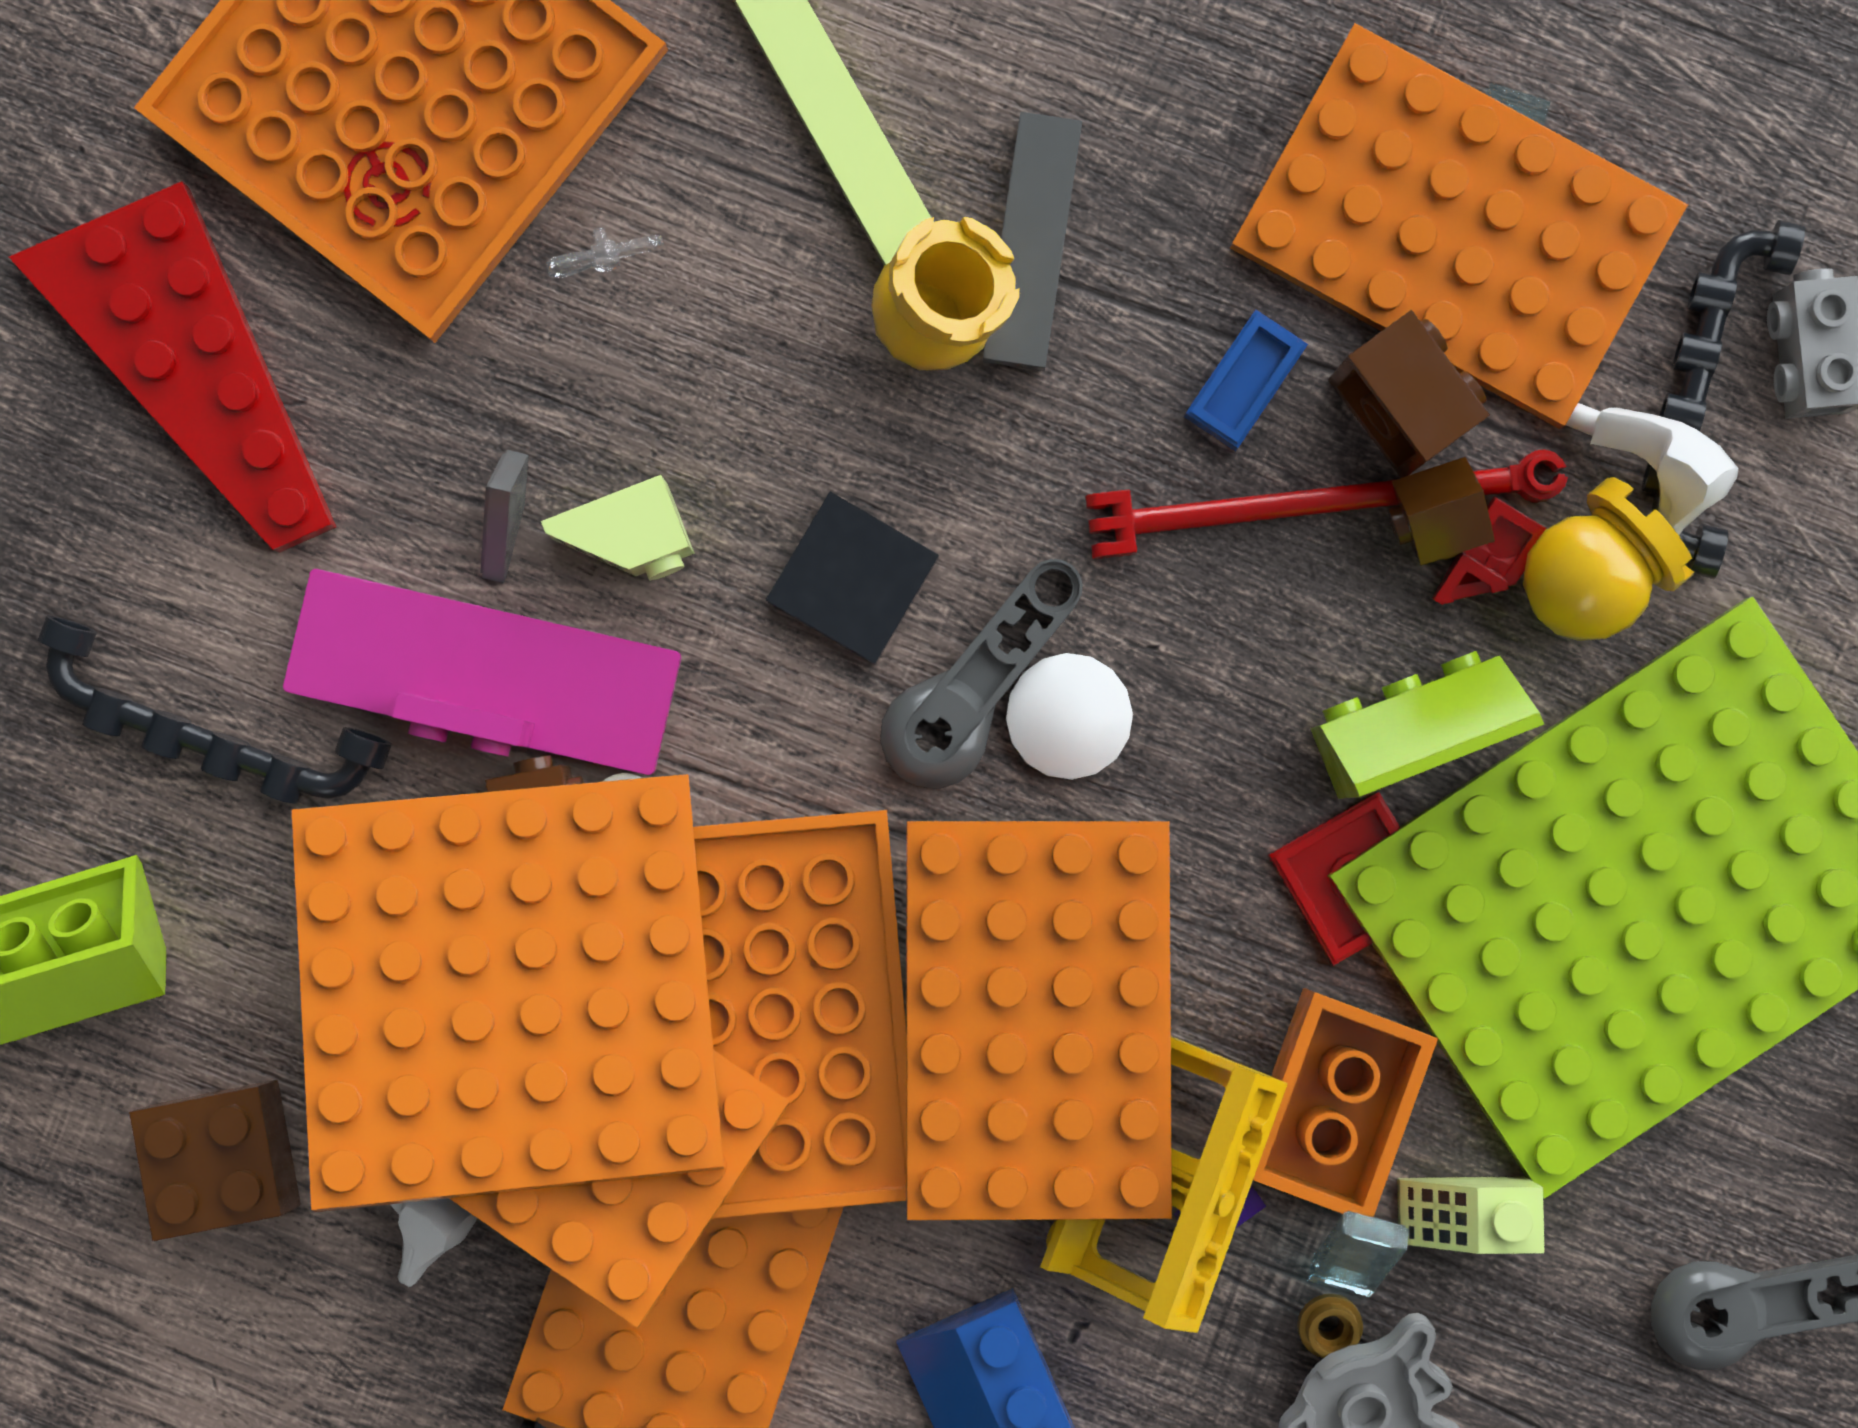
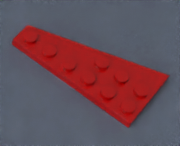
M183 181L9 256L12 262L272 550L280 553L337 528L192 192Z

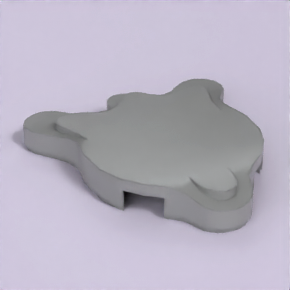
M1408 1314L1400 1320L1389 1334L1379 1340L1350 1345L1327 1355L1306 1376L1295 1402L1281 1416L1278 1428H1460L1455 1422L1431 1411L1433 1405L1450 1396L1453 1388L1447 1374L1430 1361V1353L1436 1340L1435 1328L1432 1323L1422 1314Z

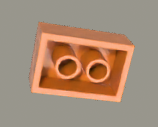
M1303 988L1271 1075L1288 1084L1253 1180L1371 1225L1438 1038Z

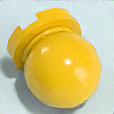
M933 217L922 221L906 234L891 262L884 266L874 285L871 308L876 336L894 358L919 371L946 370L967 362L984 348L989 336L1000 329L1008 320L1019 299L1020 288L1015 290L1016 279L1010 265L1014 260L1012 251L994 230L973 218L963 217L960 222L949 220L933 222Z
M1615 477L1605 479L1587 494V504L1592 514L1591 516L1567 517L1547 528L1527 554L1523 586L1534 614L1555 634L1577 641L1607 639L1632 627L1648 607L1653 584L1665 591H1675L1694 575V571L1685 565L1692 559L1691 554L1677 532L1657 509L1645 517L1626 499L1633 492L1634 488Z

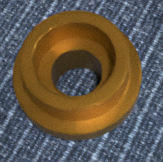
M1323 1294L1313 1298L1303 1307L1298 1317L1297 1327L1302 1343L1312 1354L1321 1358H1325L1330 1353L1347 1346L1357 1345L1363 1333V1321L1357 1307L1349 1299L1338 1294ZM1329 1316L1339 1318V1324L1334 1330L1323 1332L1318 1329L1319 1323L1324 1318Z

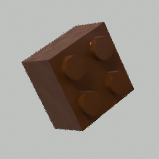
M1412 310L1348 355L1328 379L1400 478L1412 474L1490 416L1483 406L1486 403V396L1481 386L1468 372L1462 371L1459 373L1444 354L1448 348L1440 331L1428 319L1420 321Z
M278 1079L156 1103L129 1112L152 1241L279 1217L301 1205Z

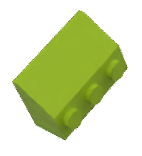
M1476 650L1440 664L1445 676L1422 685L1418 674L1381 687L1386 699L1362 708L1359 698L1356 697L1322 711L1326 723L1311 728V732L1338 799L1366 795L1542 726L1544 722L1540 712L1500 655L1481 662Z
M137 855L0 896V1045L165 995L166 946L144 869Z

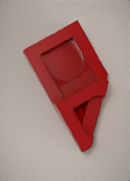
M1494 496L1487 508L1495 541L1459 553L1434 593L1433 600L1443 605L1454 602L1457 599L1488 592L1495 593L1508 590V586L1516 585L1525 571L1528 552L1547 528Z

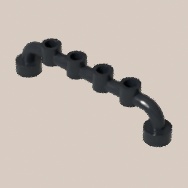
M1778 220L1772 232L1752 230L1734 236L1720 249L1713 264L1711 275L1701 272L1697 273L1688 300L1689 310L1701 312L1696 335L1682 333L1672 365L1673 370L1686 373L1681 394L1679 396L1667 393L1659 416L1682 422L1700 432L1706 412L1707 403L1705 401L1711 378L1719 361L1722 348L1721 338L1726 318L1735 298L1737 289L1736 279L1742 262L1751 256H1764V270L1790 276L1796 267L1802 250L1806 230L1804 225ZM1647 463L1642 482V491L1655 493L1652 504V511L1659 509V480L1656 470ZM1700 524L1695 535L1683 530L1679 536L1692 557L1687 563V567L1694 571L1695 575L1715 579L1724 559L1728 542V530L1706 524Z
M47 615L38 641L49 646L46 669L50 684L62 699L86 711L82 725L91 730L118 737L122 732L123 726H128L146 733L141 747L149 752L167 758L179 759L182 748H186L205 756L200 768L202 771L221 779L238 781L241 770L264 778L260 788L262 794L291 804L297 803L301 792L326 799L347 795L361 784L370 767L383 769L392 743L358 729L343 727L334 752L345 758V762L339 770L327 774L313 770L298 760L271 754L250 746L248 742L237 737L213 732L194 725L190 720L179 715L155 710L136 703L130 697L121 693L86 684L75 675L73 660L75 655L81 657L89 656L97 632L68 619Z

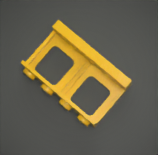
M1171 1036L1172 1065L1221 1084L1226 1090L1201 1159L1194 1158L1171 1147L1172 1206L1179 1209L1181 1214L1156 1282L1135 1274L1099 1255L1097 1242L1106 1219L1056 1220L1048 1232L1046 1239L1047 1249L1040 1267L1047 1271L1071 1274L1145 1311L1144 1319L1164 1329L1198 1333L1288 1083Z

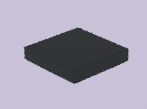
M830 491L767 596L766 602L876 665L936 564L939 554Z

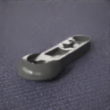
M1049 559L1037 564L951 669L909 687L891 702L882 719L880 743L886 762L900 778L917 787L941 789L960 783L976 769L986 749L995 705L1073 611L1082 596V580L1073 565L1059 559ZM1057 571L1069 579L1072 587L1071 596L1063 605L1056 607L1048 606L1037 597L1035 584L1043 573ZM1021 597H1024L1034 612L1051 619L1052 622L1046 629H1043L1036 619L1024 637L1030 644L1029 649L1023 652L1018 648H1013L1007 654L999 648L1003 637L997 629L1003 623L1011 628L1017 625L1026 611L1015 607V604ZM939 719L945 721L951 731L945 732V737H952L949 747L944 751L936 746L932 747L928 752L921 750L916 744V740L922 739L921 734H915L918 725L923 720L931 725L937 723Z
M1858 1254L1757 1273L1715 1261H1693L1675 1268L1659 1284L1651 1302V1326L1658 1344L1674 1361L1696 1370H1719L1737 1363L1748 1351L1765 1338L1858 1322V1293L1852 1291L1834 1296L1835 1306L1832 1308L1829 1304L1817 1299V1292L1827 1289V1278L1829 1277L1831 1281L1842 1286L1858 1285ZM1702 1300L1718 1309L1717 1321L1710 1318L1709 1321L1713 1326L1706 1331L1703 1327L1690 1321L1692 1310L1700 1312L1696 1304Z

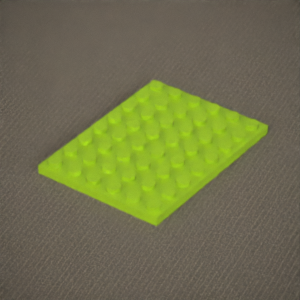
M1753 596L1745 598L1400 826V829L1393 834L1386 836L1363 851L1355 859L1345 863L1334 873L1327 875L1329 879H1332L1346 900L1344 902L1364 932H1367L1372 939L1373 947L1432 1036L1438 1038V1045L1525 1176L1543 1187L1544 1199L1858 990V751Z

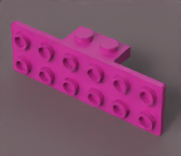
M313 569L309 574L283 689L288 693L410 721L408 734L446 742L448 731L450 730L472 735L473 739L470 748L508 757L511 745L652 775L656 771L682 656L679 652L325 570Z

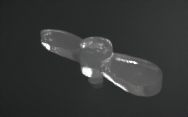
M596 228L593 230L595 243L590 246V250L564 254L549 259L546 262L547 273L554 278H563L595 267V270L599 272L610 271L619 267V258L644 253L663 246L662 235H650L615 244L613 240L607 239L605 228Z

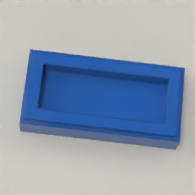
M1255 310L1184 417L1236 452L1308 344L1258 310Z

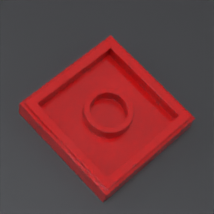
M1380 792L1370 795L1268 854L1279 876L1333 966L1373 943L1368 933L1364 932L1344 902L1346 900L1332 879H1329L1327 875L1334 873L1345 863L1355 859L1363 851L1400 829Z

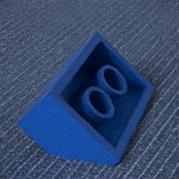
M1013 1288L896 1341L934 1428H1075Z

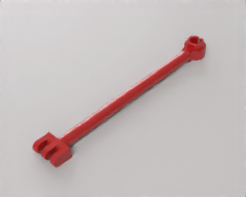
M1545 449L1533 451L1520 459L1516 465L1473 471L1484 491V495L1518 493L1525 500L1534 503L1545 502L1558 495L1566 486L1568 479L1565 474H1557L1549 485H1543L1536 481L1533 473L1536 464H1546L1551 468L1552 472H1558L1567 467L1560 456L1555 452ZM1394 480L1132 509L1130 489L1088 494L1085 496L1087 509L1100 510L1112 507L1113 517L1088 520L1089 533L1115 532L1116 542H1100L1091 545L1092 559L1135 555L1137 553L1136 534L1398 505L1392 485Z

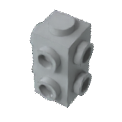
M1814 269L1793 275L1794 281L1772 295L1773 302L1770 303L1767 312L1768 331L1770 337L1773 340H1777L1780 362L1774 372L1776 398L1779 402H1784L1785 419L1850 413L1858 409V277L1834 278L1833 269Z

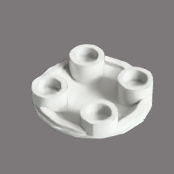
M1065 653L1044 658L1021 675L1009 696L1006 722L1011 742L1027 765L1047 776L1073 780L1097 774L1117 759L1129 739L1133 712L1127 689L1112 669L1092 657Z

